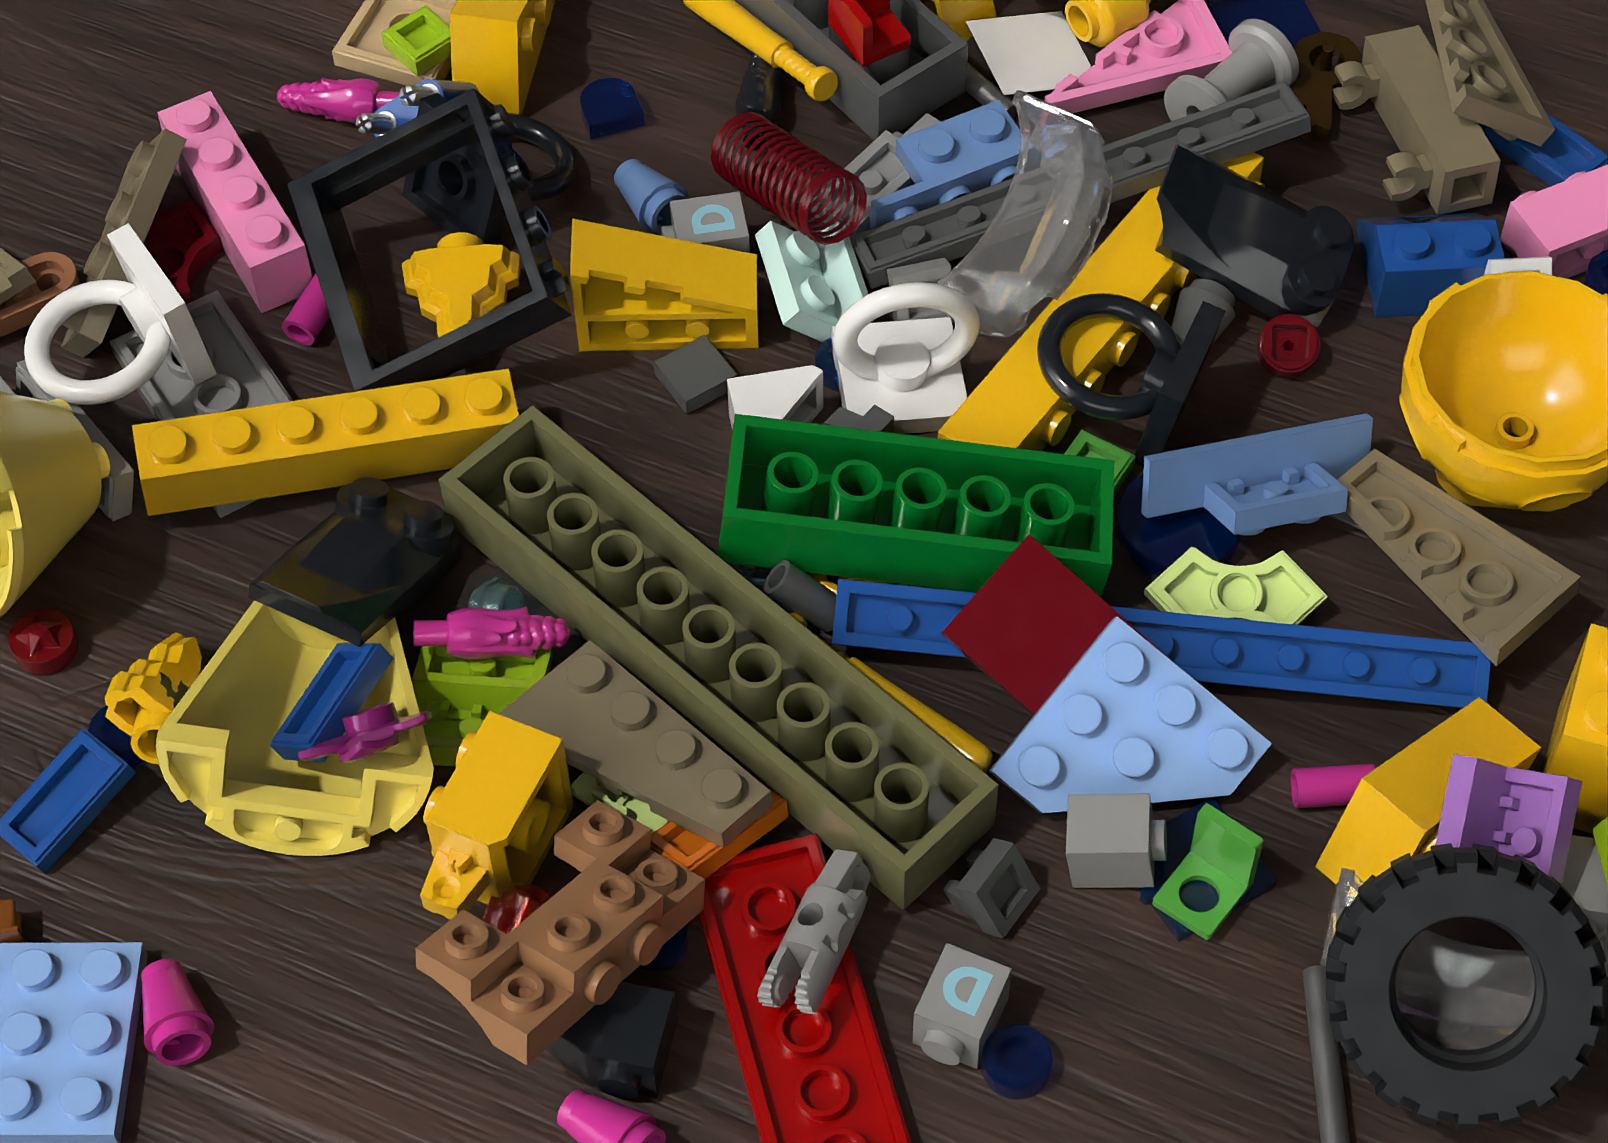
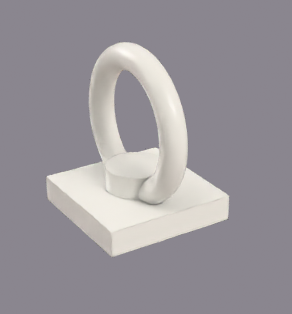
M129 223L107 235L128 282L119 280L90 281L62 292L49 301L37 314L25 339L24 356L31 378L51 397L64 399L67 403L103 404L131 394L143 386L157 372L168 353V349L174 354L195 386L217 374L184 300ZM101 304L121 305L130 323L144 342L137 357L124 369L101 379L77 380L60 373L50 359V344L60 325L75 313L88 307Z
M913 282L882 288L852 304L843 313L836 326H832L830 339L842 408L864 416L875 404L894 416V433L897 434L939 431L967 399L960 360L973 347L979 334L980 320L973 303L965 295L948 286L935 283ZM922 307L940 310L949 314L955 321V328L953 330L951 317L870 322L896 310Z

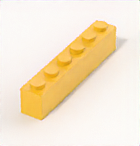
M508 368L132 425L146 509L148 516L339 487L363 477L383 480L452 469L517 418L519 413Z

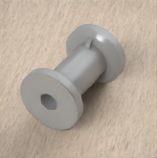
M1247 19L1241 22L1232 30L1229 36L1228 45L1229 49L1233 52L1204 78L1194 75H1182L1166 88L1164 104L1171 122L1284 81L1290 86L1298 76L1299 63L1295 50L1289 40L1281 31L1266 21Z

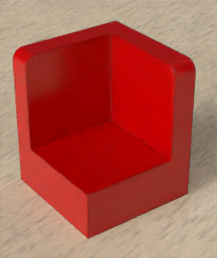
M828 0L829 25L862 67L911 46V35L890 10V0Z

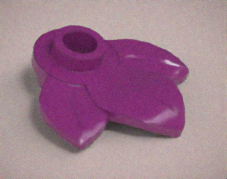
M394 702L348 715L342 718L346 734L298 752L299 759L310 761L332 754H339L341 762L350 763L370 757L398 744L399 732L430 721L432 718L431 712L423 711L415 715L398 717Z

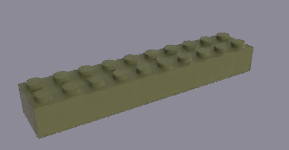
M533 405L439 478L445 512L454 520L455 530L556 616L564 619L568 626L587 642L591 640L754 778L786 799L788 813L813 834L817 833L818 838L833 851L839 849L858 852L871 874L869 882L903 911L995 825L999 784Z

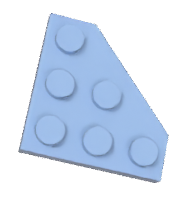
M1116 616L1022 729L989 772L1040 814L1067 811L1068 795L1150 793L1151 803L1227 796L1233 793L1272 743Z

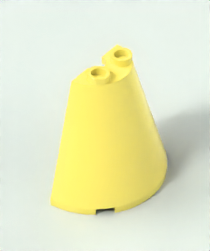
M254 600L158 730L156 752L163 777L180 803L190 800L206 813L205 824L218 833L250 847L269 852L297 856L335 855L368 847L371 836L388 828L397 832L417 814L429 793L434 772L423 724L399 732L398 744L354 762H341L339 754L329 755L325 762L284 760L270 746L271 740L336 644L349 642ZM394 617L365 642L381 644L394 659L358 712L394 702L398 717L420 713Z

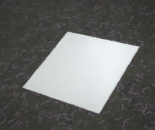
M1062 11L966 21L1003 95L1054 90L1056 84L1069 74L1079 77L1092 67Z

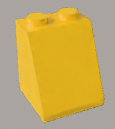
M1591 623L1558 707L1542 773L1565 776L1582 781L1573 828L1592 834V828L1608 817V628Z

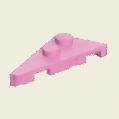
M1178 0L1161 14L1153 10L1149 13L1148 18L1137 28L1127 30L1096 54L1095 65L1079 77L1069 74L1056 84L1055 90L1045 96L1043 111L1047 119H1052L1165 91L1175 79L1182 75H1194L1204 78L1233 52L1229 49L1227 41L1204 0Z

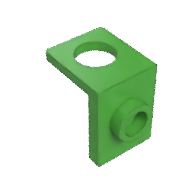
M1205 803L1197 814L1190 852L1153 897V906L1205 940H1209L1254 883L1264 841L1263 838L1210 804ZM1194 880L1207 882L1216 889L1219 902L1213 909L1206 912L1190 910L1182 903L1179 897L1181 887Z

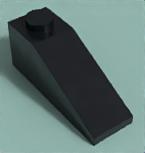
M622 981L608 1001L602 1005L596 1004L545 1050L586 1082L597 1085L601 1091L608 1095L623 1099L635 1098L638 1094L657 1098L678 1022L675 994L673 991Z

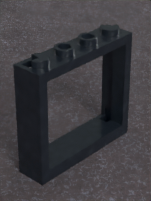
M475 88L287 184L354 392L445 378L572 316L564 294L570 291L569 279L560 262L556 258L551 257L546 243L547 240L552 238L550 226L540 208L533 205L528 189L534 185L532 175L522 157L514 153L509 139L515 135L512 120L501 104L495 107ZM479 138L533 291L391 361L341 208Z

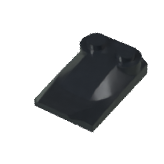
M1176 144L1156 198L1162 214L1163 229L1155 251L1200 277L1223 285L1233 296L1272 318L1283 314H1295L1310 321L1317 329L1339 294L1354 247L1353 230L1346 217L1336 209L1328 206H1316L1307 211L1233 170L1195 151Z
M370 477L358 478L342 486L337 492L335 512L299 540L250 583L248 598L360 647L460 562L463 540L454 529V520L439 505L430 501L416 499L390 488L379 479Z

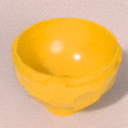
M1535 271L1485 274L1463 285H1459L1456 282L1429 301L1427 310L1412 329L1404 355L1399 402L1421 457L1434 466L1438 483L1449 495L1471 506L1551 512L1592 496L1595 490L1608 482L1607 293L1602 295L1579 281Z

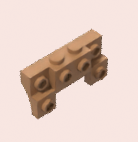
M599 800L554 835V855L569 863L581 873L511 932L505 934L463 909L415 948L416 968L442 985L462 1003L481 1026L493 1046L525 1065L531 1063L596 1004L602 1005L608 1001L618 985L640 965L644 966L652 962L662 945L704 908L705 879L651 850V828Z

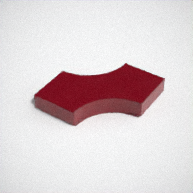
M194 200L153 219L146 236L147 250L186 305L194 301L192 285L199 270L213 256L223 251L220 236Z

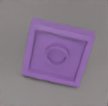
M1453 754L1435 845L1451 843L1453 847L1472 848L1474 843L1493 846L1498 852L1510 856L1517 854L1535 863L1538 869L1550 877L1553 876L1562 885L1582 781L1565 776L1506 767L1475 757Z

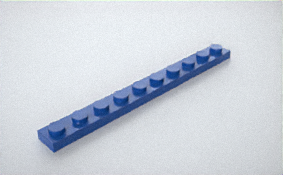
M838 579L832 645L967 658L940 633L976 593ZM1111 606L1171 661L1198 682L1464 708L1478 697L1487 703L1491 661L1473 642Z

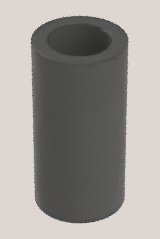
M788 560L779 562L769 573L764 584V591L823 632L832 631L837 594Z

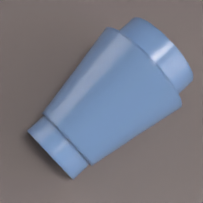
M630 159L622 163L614 175L615 185L619 188L641 227L649 233L661 235V227L671 225L670 201L689 198L684 186L637 159Z

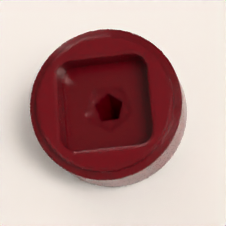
M1283 314L1271 319L1264 326L1257 341V355L1262 366L1271 374L1282 378L1297 377L1305 373L1313 365L1320 350V338L1316 328L1310 321L1295 314Z
M38 609L23 615L15 622L9 633V646L17 664L23 670L31 674L47 675L63 669L73 660L78 649V639L72 623L66 615L53 609Z

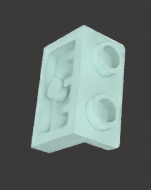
M769 221L755 234L782 324L831 346L832 326H836L843 313L852 304L868 295L850 237L848 236L839 243L823 245L810 240L800 231H793L773 221ZM836 221L833 225L822 230L821 232L831 230L832 228L838 226L840 222ZM844 225L840 230L831 234L830 236H834L837 233L841 232L846 228V226Z

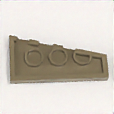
M1425 0L1452 113L1491 127L1496 133L1507 140L1515 141L1519 138L1541 147L1554 132L1555 128L1484 0Z
M165 128L150 143L142 140L138 144L127 164L116 197L105 218L106 225L101 239L93 248L83 271L87 275L85 283L97 280L128 281L107 235L129 223L139 239L144 243L184 148L186 138ZM117 304L95 305L69 317L62 323L68 330L61 348L84 358L101 345Z
M1376 449L1372 450L1337 479L1348 489L1346 513L1496 667L1578 594L1581 576Z
M591 640L586 642L498 713L562 738L567 764L595 777L597 785L619 796L622 792L648 803L651 812L723 848L773 806L771 791Z

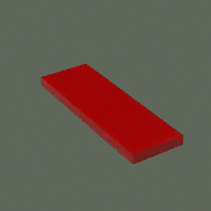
M817 833L742 851L705 878L704 908L698 914L760 1142L911 1143L850 942L816 1014L802 1013L797 1009V1004L794 1003L796 1000L794 996L796 992L795 986L792 993L788 995L789 999H786L785 1005H781V1008L763 1006L762 1003L758 1002V989L807 888L812 883H815L826 865Z

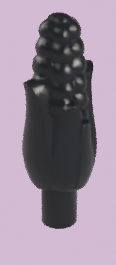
M753 53L736 99V115L754 112L763 115L776 124L782 108L780 91L783 69L780 67L773 68ZM748 123L744 125L742 128L745 129L753 123ZM761 127L754 128L748 133L744 134L743 142L748 137V135H750L751 133H753ZM767 132L760 133L752 138L746 145V148L749 149L756 139ZM766 139L760 142L754 150H759L766 143Z

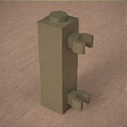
M1417 25L1365 36L1362 63L1348 61L1335 67L1334 72L1343 87L1332 89V96L1339 109L1343 110L1356 108L1370 98L1401 151L1388 156L1386 159V163L1394 177L1384 179L1382 185L1392 201L1406 200L1416 195L1422 189L1437 215L1492 204L1501 160L1478 122L1452 113L1440 59L1420 26Z

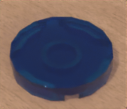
M1143 474L1129 483L1119 500L1116 534L1121 545L1123 542L1125 547L1131 552V559L1140 568L1160 576L1191 547L1198 549L1219 563L1226 564L1231 560L1240 544L1241 534L1234 535L1204 507L1146 518L1141 513Z

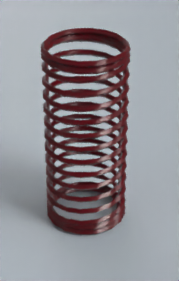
M754 112L740 113L726 121L717 132L711 148V162L714 171L723 180L736 187L746 196H749L753 201L764 206L781 220L786 221L810 240L823 245L839 243L850 236L861 223L867 204V193L864 183L856 175L837 165L834 161L829 160L827 156L822 155L819 151H815L812 147L807 146L805 142L800 141L797 137H793L791 133L778 127L777 124L772 123L763 115ZM748 123H753V124H751L750 126H748V127H746L745 129H743V130L739 133V135L735 138V140L732 142V145H731V147H730L729 153H728V155H727V169H726V166H725V151H726L727 145H728V143H729V140L731 139V137L735 134V132H736L738 129H740L741 127H743L744 125H746V124H748ZM734 126V128L730 131V133L726 136V138H725V140H724L723 146H722L721 151H720V162H719V148H720V146H721V143H722V141H723V139H724V136H725V135L729 132V130ZM761 127L753 133H751L750 135H748V137L739 147L737 155L734 160L733 174L732 155L735 150L736 144L740 141L744 134L748 133L754 128ZM767 132L758 139H756L754 143L750 146V148L746 151L745 157L741 165L740 177L739 160L743 152V149L746 147V145L752 138H754L760 133ZM769 137V141L764 143L753 156L748 169V175H746V164L751 152L760 142ZM769 146L767 154L760 161L758 168L753 171L758 157ZM779 159L776 168L770 173L772 167ZM785 166L782 174L778 177L779 172ZM792 171L790 177H789V178L787 179V181L785 182L786 177H787V176L789 175V173ZM799 176L797 182L793 185V182H794V181L797 179V177ZM838 178L839 191L833 206L822 217L816 219L815 221L808 222V220L819 215L823 211V209L829 204L835 192L836 181ZM845 179L847 186L846 198L840 211L831 221L822 226L813 227L826 220L837 208L843 195ZM832 180L831 190L825 202L815 212L808 215V211L812 210L822 199L828 182ZM823 185L818 197L810 204L814 194ZM853 186V205L846 218L831 230L820 232L833 225L844 213L850 201L851 188ZM786 188L785 193L781 195V192ZM801 197L800 202L796 204V201ZM858 204V209L854 215V218L848 224V226L836 235L830 236L831 234L840 230L851 219Z

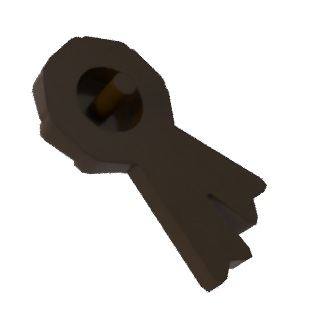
M1318 32L1306 36L1297 42L1294 50L1298 58L1299 73L1297 80L1290 88L1310 115L1311 132L1302 134V139H1309L1316 135L1322 140H1328L1332 123V89L1343 87L1334 72L1335 67L1348 61L1361 63L1362 54L1348 37L1331 32Z

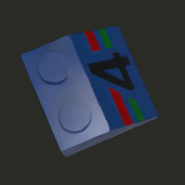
M1476 213L1363 218L1357 220L1356 228L1375 318L1423 315L1428 308L1429 301L1457 282L1459 285H1463L1483 276L1488 259H1505L1496 220Z

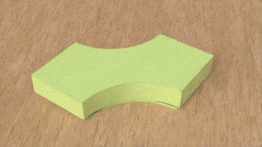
M1193 547L1189 548L1146 587L1143 593L1163 612L1300 625L1328 597L1283 550L1261 563L1234 566L1214 561Z

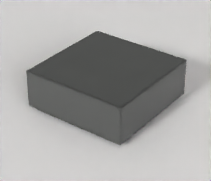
M705 335L654 361L656 377L686 414L727 394V379L737 377L735 371Z

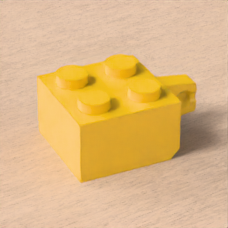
M492 711L488 712L477 733L471 731L465 736L456 756L455 771L445 787L438 786L435 788L424 810L423 821L427 826L434 860L420 893L423 908L433 913L441 914L451 920L463 909L468 912L476 901L499 910L520 904L554 843V835L561 830L574 807L562 738Z

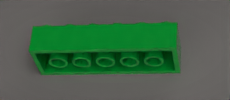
M735 414L718 557L726 563L774 568L779 562L788 560L802 571L808 573L977 593L1026 536L1030 534L1099 597H1102L1112 566L1114 460Z

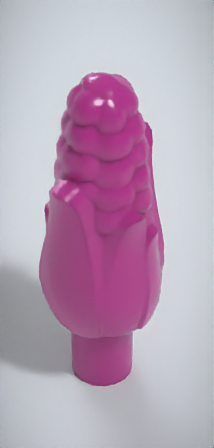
M322 77L321 82H303L302 84L296 82L291 85L282 86L277 92V100L282 107L290 108L295 112L301 111L316 116L323 115L325 120L335 119L336 122L343 121L356 124V119L362 113L374 114L380 107L398 97L400 92L383 91L382 86L378 82L370 79L331 80Z
M527 606L509 610L478 607L461 608L448 613L447 620H414L413 627L414 646H447V653L464 659H485L502 656H519L534 659L535 651L541 648L544 650L554 647L560 648L566 644L570 637V628L564 619H555L552 616L529 615Z

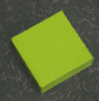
M426 5L381 32L383 46L417 77L451 56L450 26Z

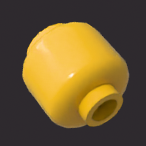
M1068 0L1065 6V14L1070 29L1078 39L1084 42L1088 41L1090 44L1101 48L1109 45L1127 30H1133L1144 22L1149 16V3L1151 0Z

